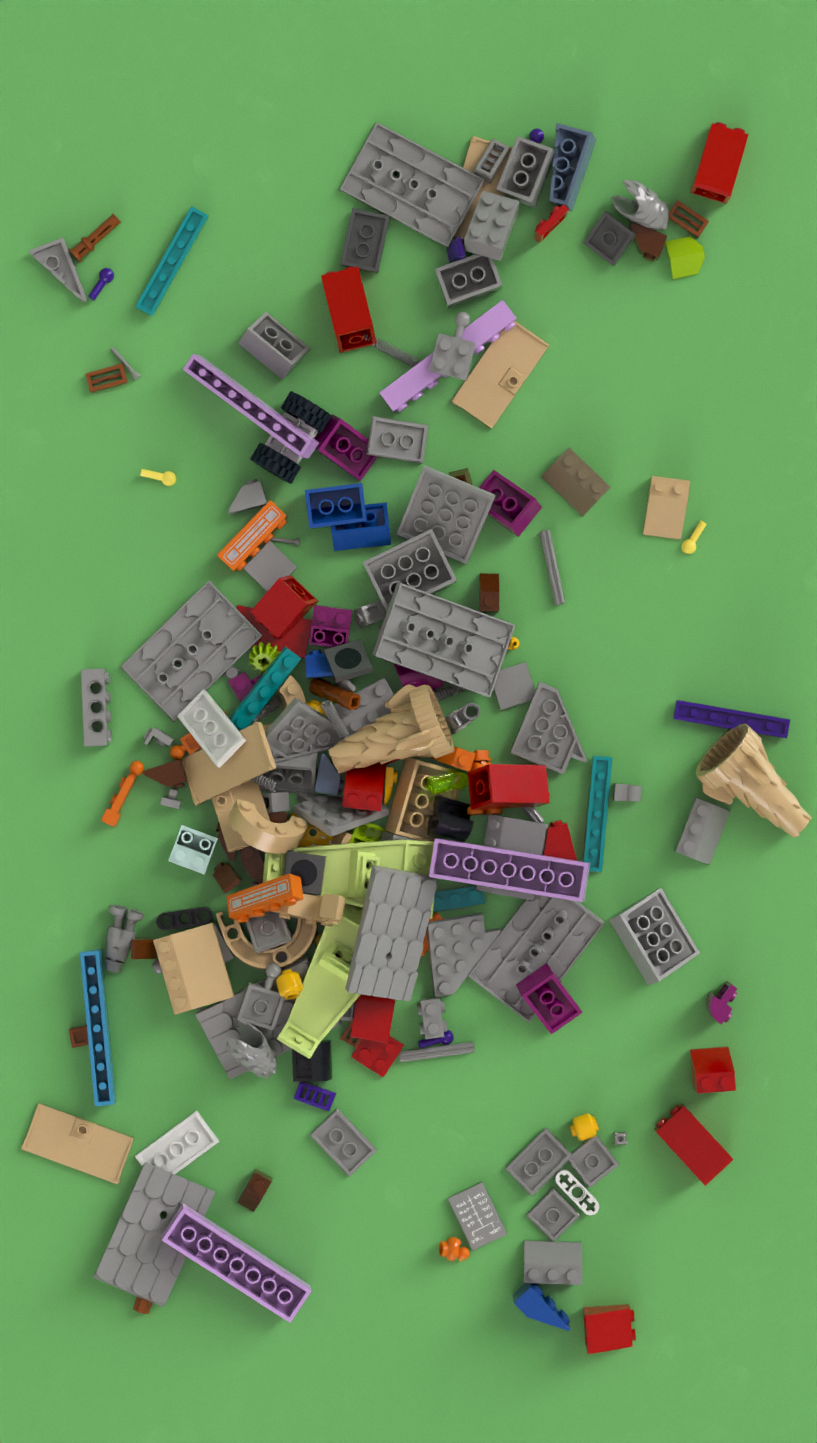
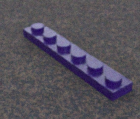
M676 700L673 719L728 729H732L740 724H747L757 734L786 739L790 725V719Z

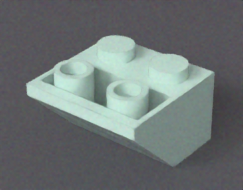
M181 825L168 861L201 874H206L218 838Z

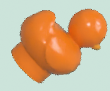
M449 1237L446 1241H440L439 1255L446 1257L449 1261H455L457 1257L460 1262L466 1260L470 1255V1251L466 1247L459 1248L461 1241L456 1237Z

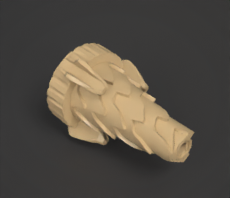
M408 684L384 703L391 713L376 718V722L357 729V733L339 741L329 749L332 761L338 773L341 774L354 768H364L378 762L382 765L394 759L402 760L408 757H434L436 759L454 752V744L444 714L432 688L425 684L419 687Z
M740 724L726 732L708 749L698 763L696 775L702 782V791L706 795L728 805L732 804L733 798L737 797L747 808L751 807L760 817L767 818L777 828L780 827L793 838L799 836L800 832L812 819L800 806L796 797L785 787L787 783L775 772V767L768 760L762 739L747 724Z

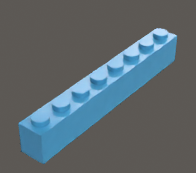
M85 950L80 952L94 1104L95 1106L114 1105L116 1103L102 950Z

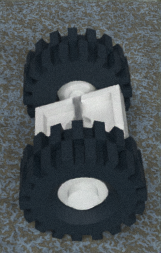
M293 391L289 392L281 406V409L285 411L282 416L312 438L316 436L317 432H323L331 418V415L324 409ZM270 435L265 445L259 443L250 458L251 461L290 484H292L301 469L298 464L302 457L272 435Z

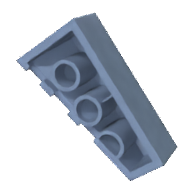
M556 123L555 153L552 165L553 176L551 177L549 201L554 207L558 206L560 208L564 204L572 212L597 139L592 132Z

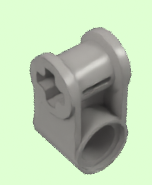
M468 703L447 715L445 720L453 729L452 733H457L479 717L480 707L476 703ZM469 706H474L477 709V714L473 717L468 716L466 713V709Z

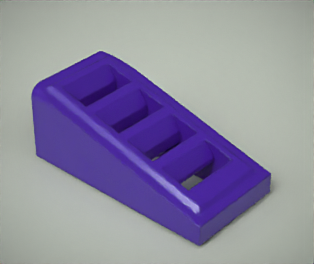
M458 237L446 247L449 264L465 258L463 241L461 237Z
M300 1081L293 1099L330 1111L336 1093L309 1082ZM304 1087L308 1088L305 1097L301 1096ZM311 1089L315 1090L312 1100L308 1099ZM318 1092H321L322 1095L318 1103L315 1100ZM326 1094H327V1095H330L329 1098H328L327 1104H326V1105L322 1104L323 1101H324L325 1095H326Z

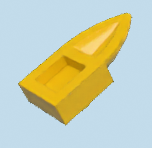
M386 767L384 805H387L391 797L393 783H397L398 771H394V767Z

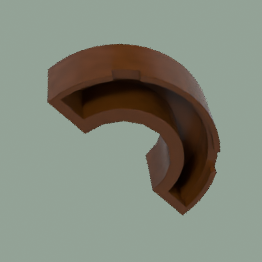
M270 812L268 815L271 822L286 823L289 812ZM252 846L240 849L241 860L247 873L257 883H263L265 860L262 857L261 850Z

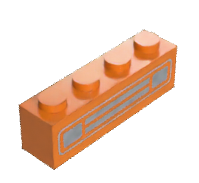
M270 500L217 556L234 572L236 570L240 572L247 565L246 560L250 556L252 558L255 557L261 550L259 546L263 542L267 544L274 537L272 533L277 528L281 530L286 525L287 515Z
M289 873L226 896L229 918L243 923L247 922L249 918L264 916L266 912L278 911L280 907L295 905L297 901L303 900L301 877Z

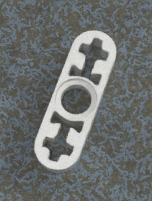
M560 1169L555 1175L557 1185L585 1214L595 1215L599 1210L597 1199L569 1170ZM567 1174L568 1181L572 1183L574 1180L576 1183H573L567 1190L568 1184L565 1181L560 1182V1175L565 1176ZM580 1187L583 1190L582 1195L574 1197L572 1195L573 1188ZM586 1194L589 1196L586 1197V1200L589 1203H595L594 1210L586 1209L587 1205L584 1201H582L585 1198Z

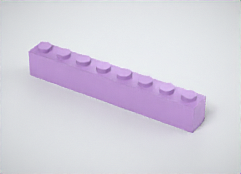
M502 300L463 330L461 339L475 342L474 353L477 355L485 349L483 345L487 342L493 343L500 338L499 333L503 330H506V332L511 330L516 325L514 322L517 321V318ZM433 353L380 392V395L393 412L398 411L400 413L408 407L406 403L412 399L414 401L419 399L423 395L422 391L426 388L432 389L439 383L437 380L442 376L448 377L429 371Z
M192 354L183 368L186 373L300 457L309 459L319 444L318 441L204 357Z

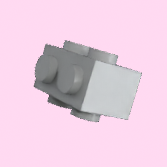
M440 997L420 999L421 1004H417L418 1015L423 1017V1023H420L421 1035L425 1034V1039L444 1037V1032H448L447 1022L442 1020V1013H445L444 1001H440Z

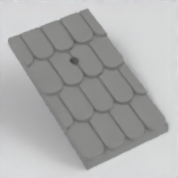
M375 122L338 190L390 216L433 241L448 247L485 179Z
M209 580L120 668L174 723L178 719L177 715L203 689L207 691L262 635ZM174 663H178L180 667H176Z
M397 582L372 656L491 698L515 625Z
M372 865L345 988L349 993L410 1002L418 975L417 969L423 951V941L431 916L430 909L437 888L436 878L425 874Z
M537 895L536 901L526 899L468 977L527 1022H530L535 1013L521 996L516 984L546 963H548L561 981L604 925L605 921L579 901Z
M308 956L282 969L281 972L291 969L292 972L300 974L303 983L311 960ZM267 977L254 984L264 986ZM275 978L271 989L278 991L277 978ZM246 988L234 993L235 997L216 1002L195 1014L229 1079L248 1071L245 1066L236 1061L226 1046L229 1038L241 1040L240 1033L237 1030L239 1020L236 1017ZM284 999L274 1031L253 1025L262 1032L269 1046L276 1051V1057L292 1049L277 1040L287 1023L294 1005V999ZM339 1020L332 1029L336 1028V1026L341 1025L342 1020Z
M145 1162L92 1278L164 1307L186 1256L163 1242L161 1234L182 1203L205 1217L215 1191Z

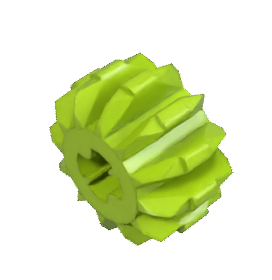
M261 641L259 646L254 645L249 653V665H254L253 670L259 669L260 675L263 671L267 670L281 652L276 651L277 645L271 647L270 641L267 645H264Z

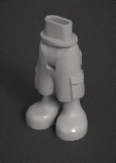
M109 905V913L114 915V925L108 927L106 935L105 970L119 973L121 965H124L129 949L132 946V939L136 935L133 928L137 921L143 919L144 913L135 909H128L127 912V907ZM127 912V923L125 929H123L122 924Z

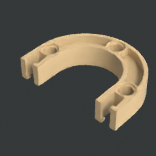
M223 912L216 914L224 940L232 953L243 963L260 970H266L270 963H276L281 969H284L298 962L312 947L318 930V922L316 925L305 923L303 919H298L297 928L292 937L293 941L287 942L279 948L269 949L256 954L253 944L246 939L240 922L234 920L233 925L225 927L222 920L224 918ZM237 930V938L230 939L228 937L229 932ZM280 953L287 954V960L283 963L277 961V956Z

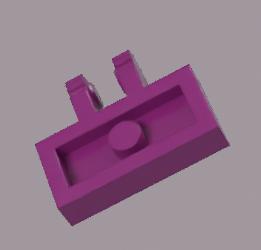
M243 672L228 681L240 703L253 688V684L257 683L263 674L250 681L247 674Z

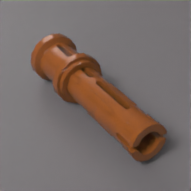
M112 214L87 238L82 237L81 242L73 249L70 248L69 252L80 263L87 253L94 251V246L121 223L120 220Z

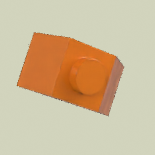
M454 746V752L436 759L431 757V759L469 772L476 754Z

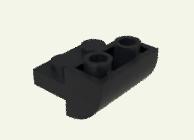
M440 795L436 796L433 816L429 817L427 835L440 839L465 842L472 831L474 823L470 821V815H467V809L471 805Z
M322 1040L310 1059L292 1049L293 1082H320L332 1079L331 1040Z

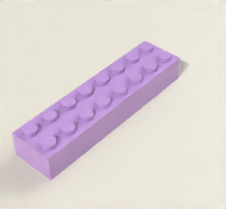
M435 838L429 877L584 902L590 863Z
M182 1203L161 1234L163 1242L289 1323H291L312 1291L308 1283L184 1203Z

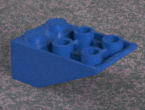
M525 1283L512 1295L514 1304L528 1318L567 1331L571 1329L569 1316L562 1309L560 1311L557 1309L555 1301L549 1295L547 1297L543 1295V1289L538 1283Z

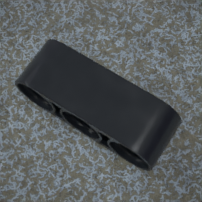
M207 906L167 911L157 917L156 923L162 930L205 925L212 920L213 912ZM202 910L207 911L209 914L208 920H201L199 912ZM182 913L189 915L190 921L188 923L180 921ZM162 916L170 918L171 923L169 926H164L161 923Z

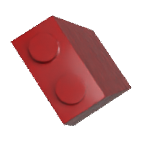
M720 122L711 124L690 193L727 204L734 188L749 135L745 133V130L740 128H734L733 130Z
M348 267L341 271H332L321 275L339 353L376 344L374 327L359 268Z
M488 764L467 772L471 810L539 807L550 803L546 765Z
M683 1103L680 1106L677 1104L670 1110L671 1114L666 1119L663 1117L656 1123L654 1130L706 1186L734 1159Z

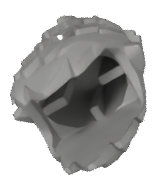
M632 179L623 180L626 190L636 200L617 195V197L612 196L611 200L617 211L631 222L654 231L658 229L666 230L669 221L668 205L658 198L657 193L642 183Z
M238 1021L237 1030L240 1033L241 1040L229 1038L226 1043L228 1051L248 1071L254 1073L257 1077L264 1076L265 1079H268L271 1074L276 1073V1051L269 1046L267 1039L255 1026Z

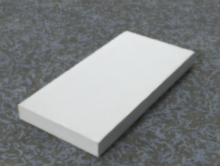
M204 689L177 715L213 763L219 768L246 742V739Z
M196 1110L135 1155L141 1166L147 1162L172 1174H176L216 1145L219 1139Z

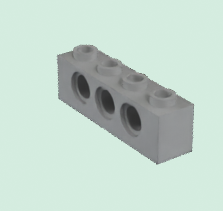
M104 668L81 669L84 746L109 745V741H112V730L108 729V722H111V711H108L111 695L110 692H107V684H110V674ZM94 683L101 685V691L97 694L93 693L91 689ZM95 702H99L102 705V710L99 713H95L92 709V705ZM96 721H100L103 725L100 732H96L93 729V724Z

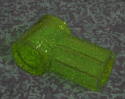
M450 769L447 773L428 778L427 788L432 795L452 789H463L468 783V777L463 772ZM458 776V781L454 783L455 777Z

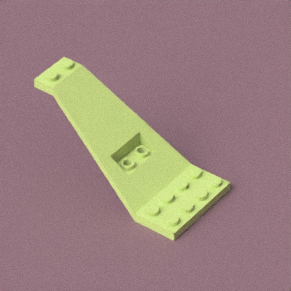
M400 839L304 846L287 851L327 856L321 895H310H340L346 898L345 904L363 908L372 865L429 875L434 841ZM265 852L263 883L284 875L287 852L283 854ZM433 899L432 906H431V909H430V910H431L430 919L433 918L434 899Z
M345 904L342 922L337 925L333 924L332 927L325 926L303 980V991L296 998L287 1023L277 1040L308 1059L311 1058L320 1042L361 995L349 993L345 989L363 911L361 907Z

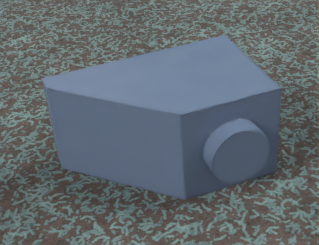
M321 754L315 792L338 796V792L343 790L344 781H340L341 775L327 755Z

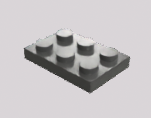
M352 208L340 265L358 267L359 270L378 273L390 216Z

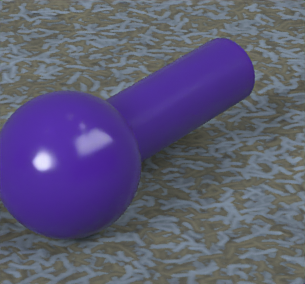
M536 128L529 133L530 141L541 143L544 139V133L541 129Z
M103 268L99 272V281L88 296L91 300L95 301L105 284L112 282L114 279V272L110 268Z
M447 1030L448 1032H444V1037L418 1041V1046L423 1048L438 1043L449 1045L453 1042L454 1035L450 1030Z

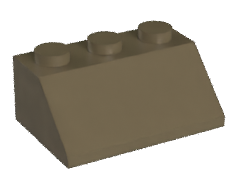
M570 448L542 476L582 517L610 489V486Z

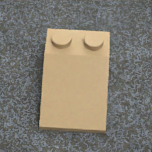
M657 476L650 477L643 535L681 540L690 481Z

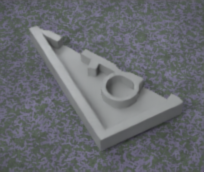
M64 238L29 250V253L83 303L88 302Z

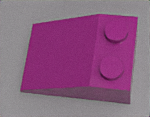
M333 414L323 432H319L315 438L319 442L315 450L360 482L377 459V456L366 455L368 439L344 420Z
M495 470L491 472L479 487L496 495L488 515L517 537L520 536L542 508L536 498Z
M548 963L516 984L521 996L551 1034L583 1013Z

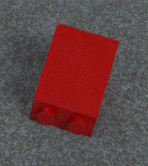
M290 575L279 578L250 612L258 623L264 624L268 628L267 631L271 636L279 638L285 636L319 601Z
M378 762L368 767L354 768L347 771L342 807L381 812L387 763L381 765Z
M562 820L550 822L544 855L577 861L567 823H562Z
M728 1047L690 1049L692 1087L697 1094L736 1091L735 1071Z
M629 1304L583 1307L585 1346L588 1354L633 1347L632 1341H636L635 1329L631 1328V1322L635 1320L634 1310H630Z

